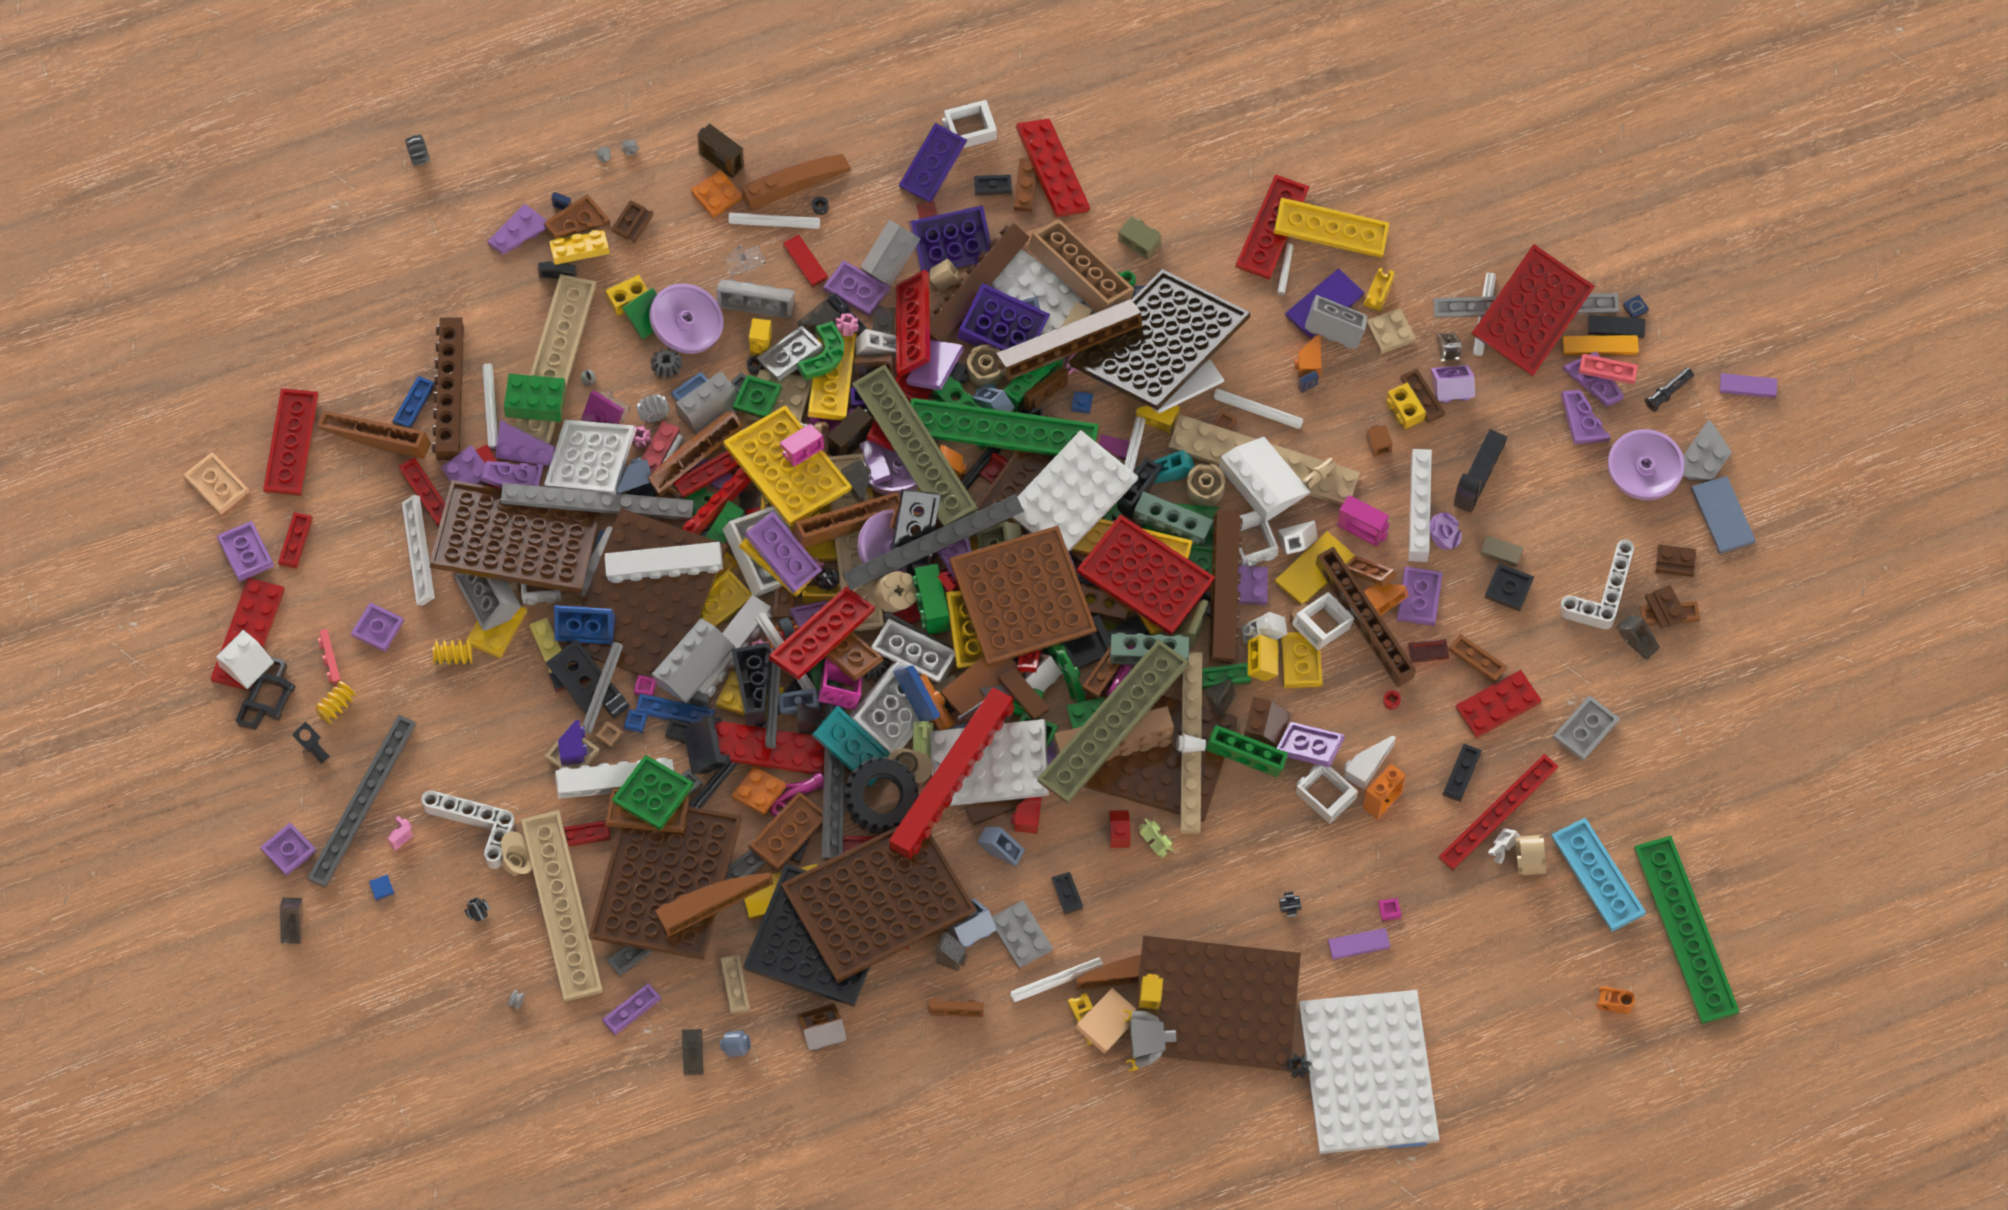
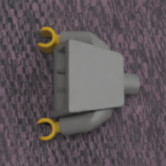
M1123 1011L1124 1013H1129V1017L1122 1020L1130 1023L1133 1059L1127 1060L1126 1063L1132 1062L1133 1068L1129 1069V1072L1137 1071L1139 1068L1151 1065L1162 1056V1052L1165 1051L1166 1042H1176V1030L1164 1031L1163 1022H1160L1157 1016L1147 1011Z

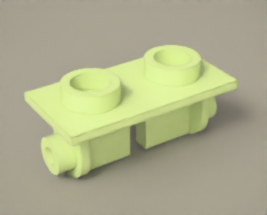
M927 721L914 722L913 750L922 752L931 759L930 731H933V723H928Z
M1145 818L1144 820L1147 824L1143 823L1138 827L1139 833L1147 843L1152 839L1155 840L1150 844V847L1156 855L1163 858L1168 854L1166 852L1168 849L1174 851L1171 846L1173 844L1167 835L1163 836L1159 831L1161 827L1155 820L1150 821Z

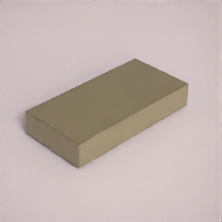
M1487 535L1481 555L1517 567L1523 547Z

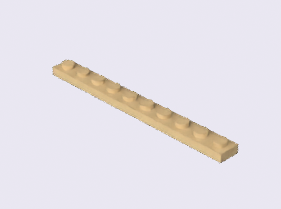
M1189 652V665L1182 672V735L1186 734L1201 738L1202 653ZM1201 751L1181 753V834H1200Z

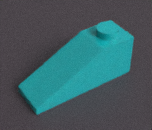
M1180 450L1154 460L1153 462L1162 466L1154 484L1177 481L1188 477L1189 472L1194 468L1193 457L1184 450Z

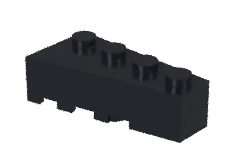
M770 643L732 649L733 665L746 726L766 722L770 672L769 655L771 654Z

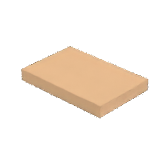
M213 452L183 475L184 479L219 515L223 514L249 493V489Z
M1112 988L1082 1018L1075 1028L1105 1054L1130 1028V1023L1122 1020L1127 1019L1129 1013H1124L1123 1011H1135L1136 1008Z

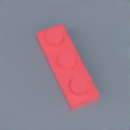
M1582 354L1579 374L1634 385L1638 365Z
M664 421L660 424L642 460L647 459L651 473L662 464L677 434L680 432L679 427Z
M320 630L321 638H318L320 650H325V655H322L324 665L329 666L330 669L329 672H326L328 681L333 683L334 687H337V683L341 682L328 630Z

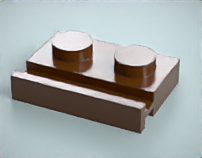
M630 200L611 230L613 233L636 243L654 216V213Z
M1658 544L1655 572L1693 577L1696 549Z
M1671 585L1655 590L1650 594H1645V599L1660 629L1687 619Z

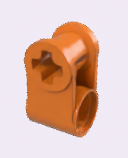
M1609 986L1599 987L1600 996L1599 1002L1596 1003L1597 1009L1623 1014L1633 1011L1635 995L1631 991ZM1629 1000L1631 1003L1625 1005L1621 1001Z

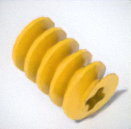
M451 640L449 646H447L446 641H443L442 646H439L438 641H435L433 646V665L436 664L437 660L440 665H443L445 659L448 665L451 664L452 659L456 665L459 664L460 659L463 664H466L467 659L472 664V645L469 640H466L465 645L459 640L457 646H455L453 640Z
M338 682L337 687L332 688V693L328 692L326 694L327 698H322L321 703L316 704L315 711L322 720L331 725L330 717L337 719L338 717L335 712L342 714L343 711L340 707L342 706L347 709L346 701L353 703L354 701L351 696L357 697V695L347 684Z

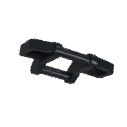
M271 657L274 661L273 664L280 666L277 676L266 673V670L255 681L247 699H244L236 718V722L240 727L256 730L265 715L274 720H280L281 712L289 695L296 688L294 684L283 679L288 667L285 661ZM263 682L284 689L275 709L268 705L254 702ZM247 710L258 712L251 723L243 721Z

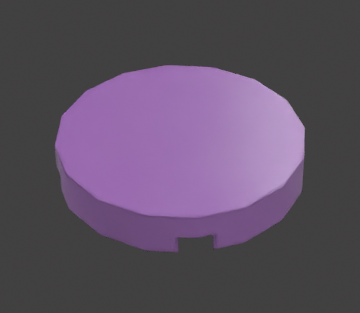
M1447 512L1433 516L1429 527L1433 541L1443 550H1451L1457 547L1462 538V532L1458 528V521Z

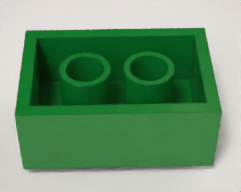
M509 373L504 401L505 417L562 422L566 395L565 378Z
M937 564L915 568V575L912 576L914 587L917 590L916 604L921 616L922 629H926L929 635L950 631L949 612L942 582L937 577L940 575Z

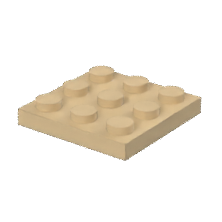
M759 370L757 378L782 385L781 393L772 413L786 405L796 419L802 423L811 395L813 378L805 380L803 376L789 374L781 381H778L767 370ZM746 414L744 419L746 422L756 423L762 418Z

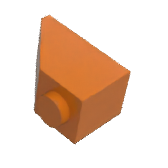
M1316 335L1298 352V359H1294V370H1298V377H1303L1313 371H1316L1319 377H1321V335Z
M941 445V452L961 481L962 474L966 475L967 463H963V455Z
M1375 584L1374 586H1369L1364 591L1380 616L1409 597L1407 588L1404 585L1387 584L1383 587Z

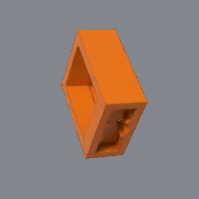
M1390 763L1367 788L1363 809L1378 820L1403 793L1406 774Z

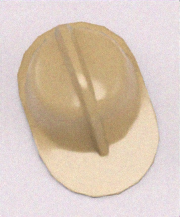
M899 748L894 750L888 757L889 760L896 759L901 765L905 764L909 767V772H913L915 775L916 783L926 781L933 772L931 759L922 752Z
M507 832L501 840L503 854L501 862L504 870L510 873L512 877L530 872L532 864L525 837L518 832Z

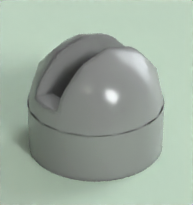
M608 147L598 149L595 152L597 159L602 163L609 161L611 158L610 148Z
M592 370L582 372V384L585 386L595 384L596 375Z

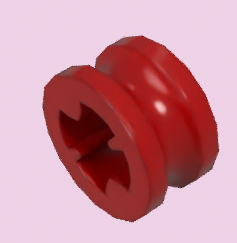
M1395 690L1387 691L1383 699L1384 706L1390 710L1397 709L1401 701L1400 694ZM1389 697H1393L1395 703H1391Z

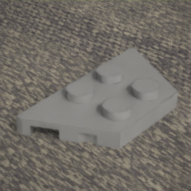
M1710 420L1707 421L1683 455L1684 472L1682 477H1686L1687 480H1701L1702 482L1714 480L1732 453Z

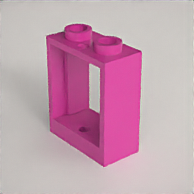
M1348 495L1340 508L1337 526L1378 547L1381 541L1384 542L1389 532L1387 530L1390 526V523H1388L1389 515Z
M826 658L821 670L818 701L856 710L861 696L862 677L857 681H853ZM827 679L853 685V691L827 686Z

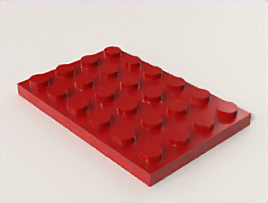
M1533 244L1471 335L1533 377L1595 286Z
M1121 514L1077 569L1078 574L1171 636L1215 579L1213 575Z

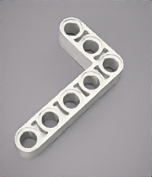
M1624 539L1617 544L1601 604L1574 596H1566L1563 598L1560 606V615L1563 618L1601 629H1609L1613 626L1634 551V545L1631 541ZM1621 550H1627L1628 553H1623ZM1616 566H1621L1624 569H1618ZM1616 582L1619 586H1614L1611 583ZM1607 599H1612L1615 602L1610 603L1607 601ZM1565 606H1571L1573 609H1567ZM1583 611H1590L1592 614H1586ZM1602 616H1608L1610 619H1604Z
M427 791L423 794L422 804L426 813L492 830L484 851L487 866L492 869L499 868L502 865L501 842L495 840L503 837L507 832H514L515 821L510 811L436 791ZM430 800L436 801L432 805L427 804V802ZM449 805H453V806H454L453 809H450V810L445 809V808H446L447 806H449ZM467 810L473 811L469 815L464 814V812ZM485 815L492 816L490 819H483ZM504 820L510 821L508 824H502L501 822ZM491 855H498L496 859L489 858Z

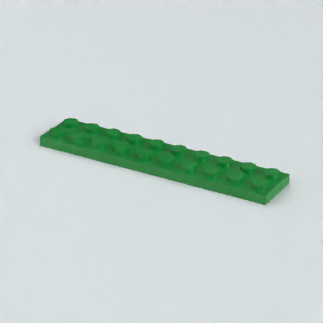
M911 398L910 403L933 439L1057 456L1080 430L1096 442L1099 424L916 398Z
M1672 836L1634 846L1635 854L1701 1025L1739 1014L1740 1011Z

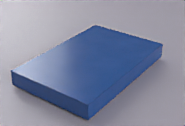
M914 665L898 668L893 671L920 722L940 717V713Z

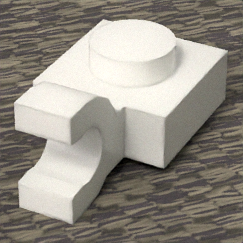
M1503 829L1494 840L1493 844L1495 846L1488 853L1492 856L1497 854L1494 859L1496 863L1501 864L1505 858L1504 851L1510 850L1515 845L1516 838L1520 836L1519 833L1515 830Z

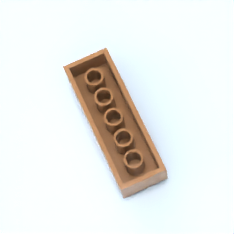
M1060 219L1032 233L1028 249L1096 313L1131 299L1134 288Z
M1168 706L1148 711L1107 760L1119 755L1128 756L1136 751H1148L1156 746L1165 747L1172 743L1174 726ZM1082 727L1054 734V751L1056 756Z

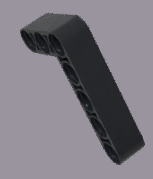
M1492 429L1488 431L1468 474L1463 473L1459 480L1454 506L1472 513L1508 436Z

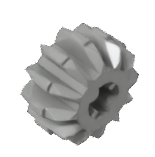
M652 394L651 396H646L645 399H640V402L637 404V411L641 421L654 423L666 418V415L669 414V406L664 396L660 394L654 396Z

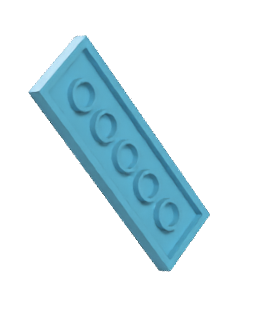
M1586 818L1551 835L1555 845L1611 932L1645 916L1646 911Z

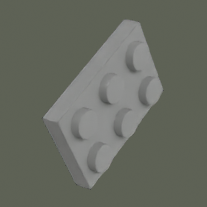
M800 326L758 356L757 359L773 377L781 381L798 369V362L813 358L823 351L824 348L803 326Z
M1589 695L1554 734L1553 739L1584 762L1615 727L1620 718Z
M1023 900L992 916L997 928L995 932L1018 969L1053 951V947Z

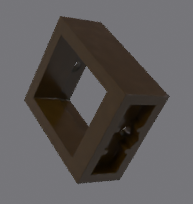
M710 123L705 128L700 129L697 134L699 154L733 179L744 167L743 148Z
M858 406L827 436L828 449L831 456L852 455L860 447V443L867 441V435L873 425V418L868 410H863Z

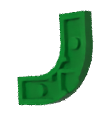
M833 321L818 325L815 328V332L823 343L825 350L820 355L800 361L797 364V368L805 380L831 372L842 361L844 341Z
M1057 644L1042 649L1045 655L1052 657L1061 670L1071 700L1076 703L1086 701L1084 697L1085 691L1082 690L1083 685L1078 678L1080 677V672L1076 666H1073L1064 645Z

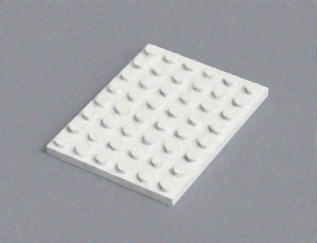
M1417 990L1299 1001L1307 1061L1312 1063L1311 1066H1308V1070L1311 1071V1074L1308 1073L1319 1154L1385 1148L1392 1145L1439 1142Z

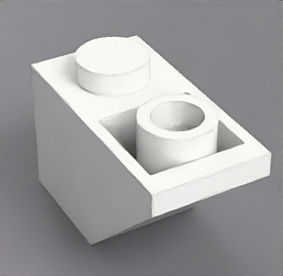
M1315 521L1278 530L1281 548L1286 554L1305 550L1318 540Z
M1271 612L1241 626L1244 644H1248V640L1260 634L1275 640L1287 635L1285 617Z

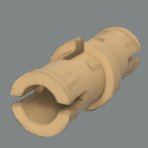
M1327 458L1324 463L1319 467H1315L1313 472L1302 480L1304 485H1308L1307 488L1309 490L1319 481H1323L1326 475L1337 467L1335 461L1331 463L1332 458Z

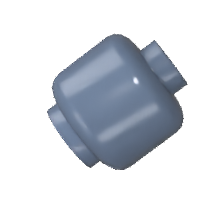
M742 1030L726 1032L723 1039L720 1040L721 1051H724L728 1057L745 1056L751 1048L749 1035L745 1034Z

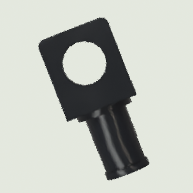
M307 722L303 723L292 734L304 748L303 754L310 752L320 764L330 757L318 744L321 737ZM302 730L310 732L311 737L309 740L305 741L300 738Z

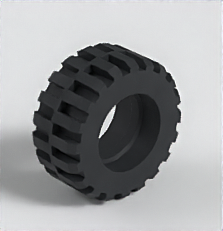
M875 757L867 762H862L853 770L845 785L843 799L846 804L847 814L851 815V820L854 823H858L861 829H868L870 833L874 834L875 832L883 834L899 826L920 795L918 793L919 785L915 781V775L913 772H909V767L905 764L901 765L898 763V760H889L888 757H882L881 759ZM875 778H886L892 781L899 790V803L896 808L888 813H877L865 804L863 798L864 788L869 781Z

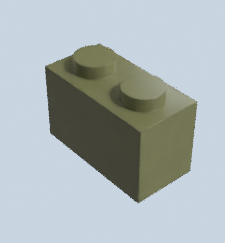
M1132 216L1118 232V241L1147 260L1161 245L1162 235L1156 229L1146 226L1142 220L1135 219Z

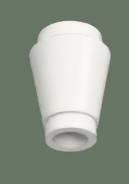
M1186 734L1178 735L1176 742L1177 751H1181V753L1205 751V739Z

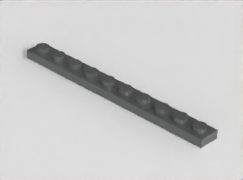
M1012 495L842 573L849 590L852 591L1023 513L1024 510L1017 495Z
M830 683L829 685H827V686H831V687H836V688H840V689L847 690V689H845V688H843V687H840V686H837V685H834V684H831V683ZM826 703L825 719L836 705ZM840 707L846 713V708ZM826 748L824 753L822 860L828 861L843 853L845 765Z
M401 715L397 716L309 874L308 881L326 889L415 729L416 722Z
M749 850L729 866L726 880L752 875L764 866L766 862ZM625 946L609 958L607 963L621 977L653 951Z

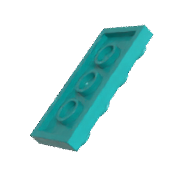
M839 706L834 707L812 735L851 772L864 761L867 762L875 757L881 759L890 755ZM877 778L869 781L867 783V786H872L873 783L877 780Z

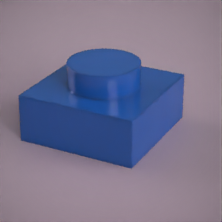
M1075 391L1071 411L1090 414L1093 394Z

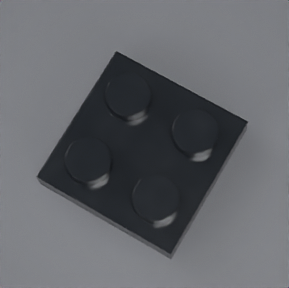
M1498 563L1484 598L1520 612L1533 583L1534 576Z

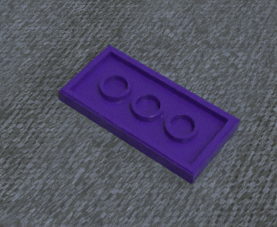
M935 123L898 186L931 204L966 145L967 139Z
M1338 268L1285 313V316L1312 340L1318 334L1310 333L1305 329V324L1315 295L1350 308L1364 296L1365 292Z

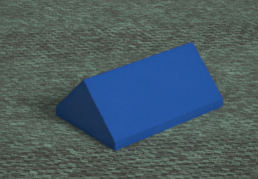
M554 606L555 641L574 642L577 639L578 642L613 643L615 614L612 609Z

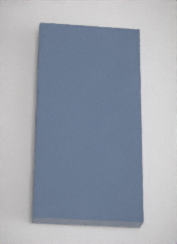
M1727 476L1692 486V493L1719 554L1755 543L1754 535Z

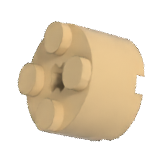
M979 345L971 351L967 359V373L969 374V380L976 388L979 389L990 384L996 386L1003 381L1004 375L997 364L996 353L1001 352L998 348L994 349L991 345Z
M1199 464L1192 468L1188 475L1186 488L1190 501L1195 505L1214 506L1222 500L1225 490V477L1222 470L1213 464Z
M895 571L878 578L872 588L873 601L884 612L895 613L906 609L917 599V590L914 587L912 576L900 571Z
M1543 835L1519 836L1516 838L1518 875L1546 874Z

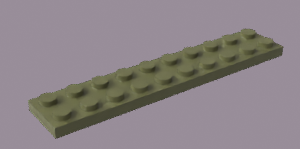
M886 365L852 383L920 491L940 494L937 517L943 527L978 511L976 504Z
M1158 639L1037 778V782L1066 804H1069L1189 665V661Z

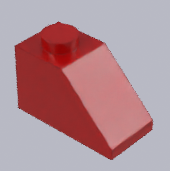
M1042 796L1027 798L1017 805L1016 813L1012 812L1011 817L1014 831L1038 833Z
M1109 810L1110 848H1130L1129 810Z

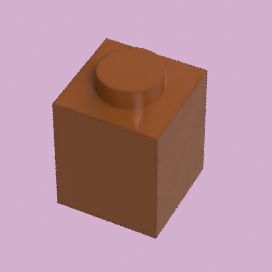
M1375 425L1367 430L1366 439L1373 457L1392 452L1393 443L1386 425Z

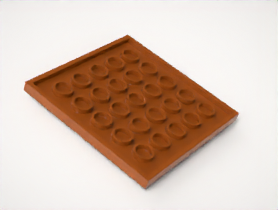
M1058 525L949 558L987 666L1096 633L1094 621Z

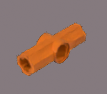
M922 674L920 678L940 713V717L932 721L938 731L946 730L954 722L944 707L945 701L942 695L934 690L926 674Z

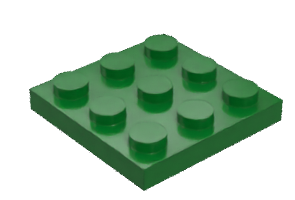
M645 755L612 798V803L661 831L694 787V783Z

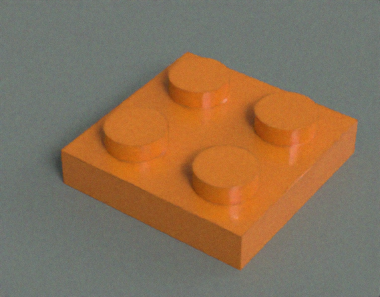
M721 170L691 189L693 196L712 218L743 199L740 191Z
M753 766L731 796L733 800L765 816L785 789L786 784Z

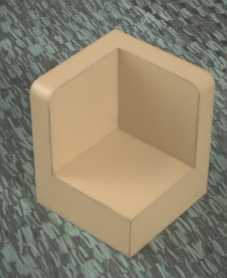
M946 259L930 269V280L942 292L959 281V271L949 259Z

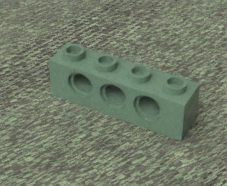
M1144 491L1134 509V519L1139 523L1151 525L1156 530L1168 532L1175 537L1192 540V545L1204 546L1213 528L1212 519ZM1157 512L1159 515H1152L1151 513ZM1175 519L1177 522L1172 523L1168 520ZM1192 526L1194 529L1189 530L1186 527Z
M1125 633L1111 634L1110 664L1136 665L1149 651L1146 647H1152L1158 639L1188 660L1189 637L1182 635L1172 637L1161 634L1154 636L1144 634L1126 635ZM1132 646L1134 649H1127L1126 647Z

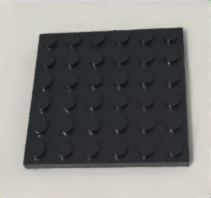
M785 864L743 965V970L855 1007L871 966L838 983L835 981L781 888V883L806 872V870Z

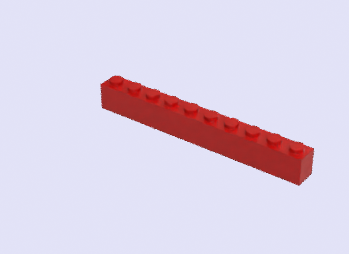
M992 687L890 838L889 843L892 850L909 859L920 851L921 843L930 836L933 825L940 821L945 807L948 808L951 805L952 797L961 790L964 779L971 775L976 761L979 762L986 746L989 747L992 744L995 733L1002 729L1005 718L1012 714L1014 705L1011 696Z

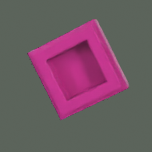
M638 675L634 695L639 696L641 693L653 696L657 685L654 678Z
M1398 898L1378 901L1382 921L1401 918Z

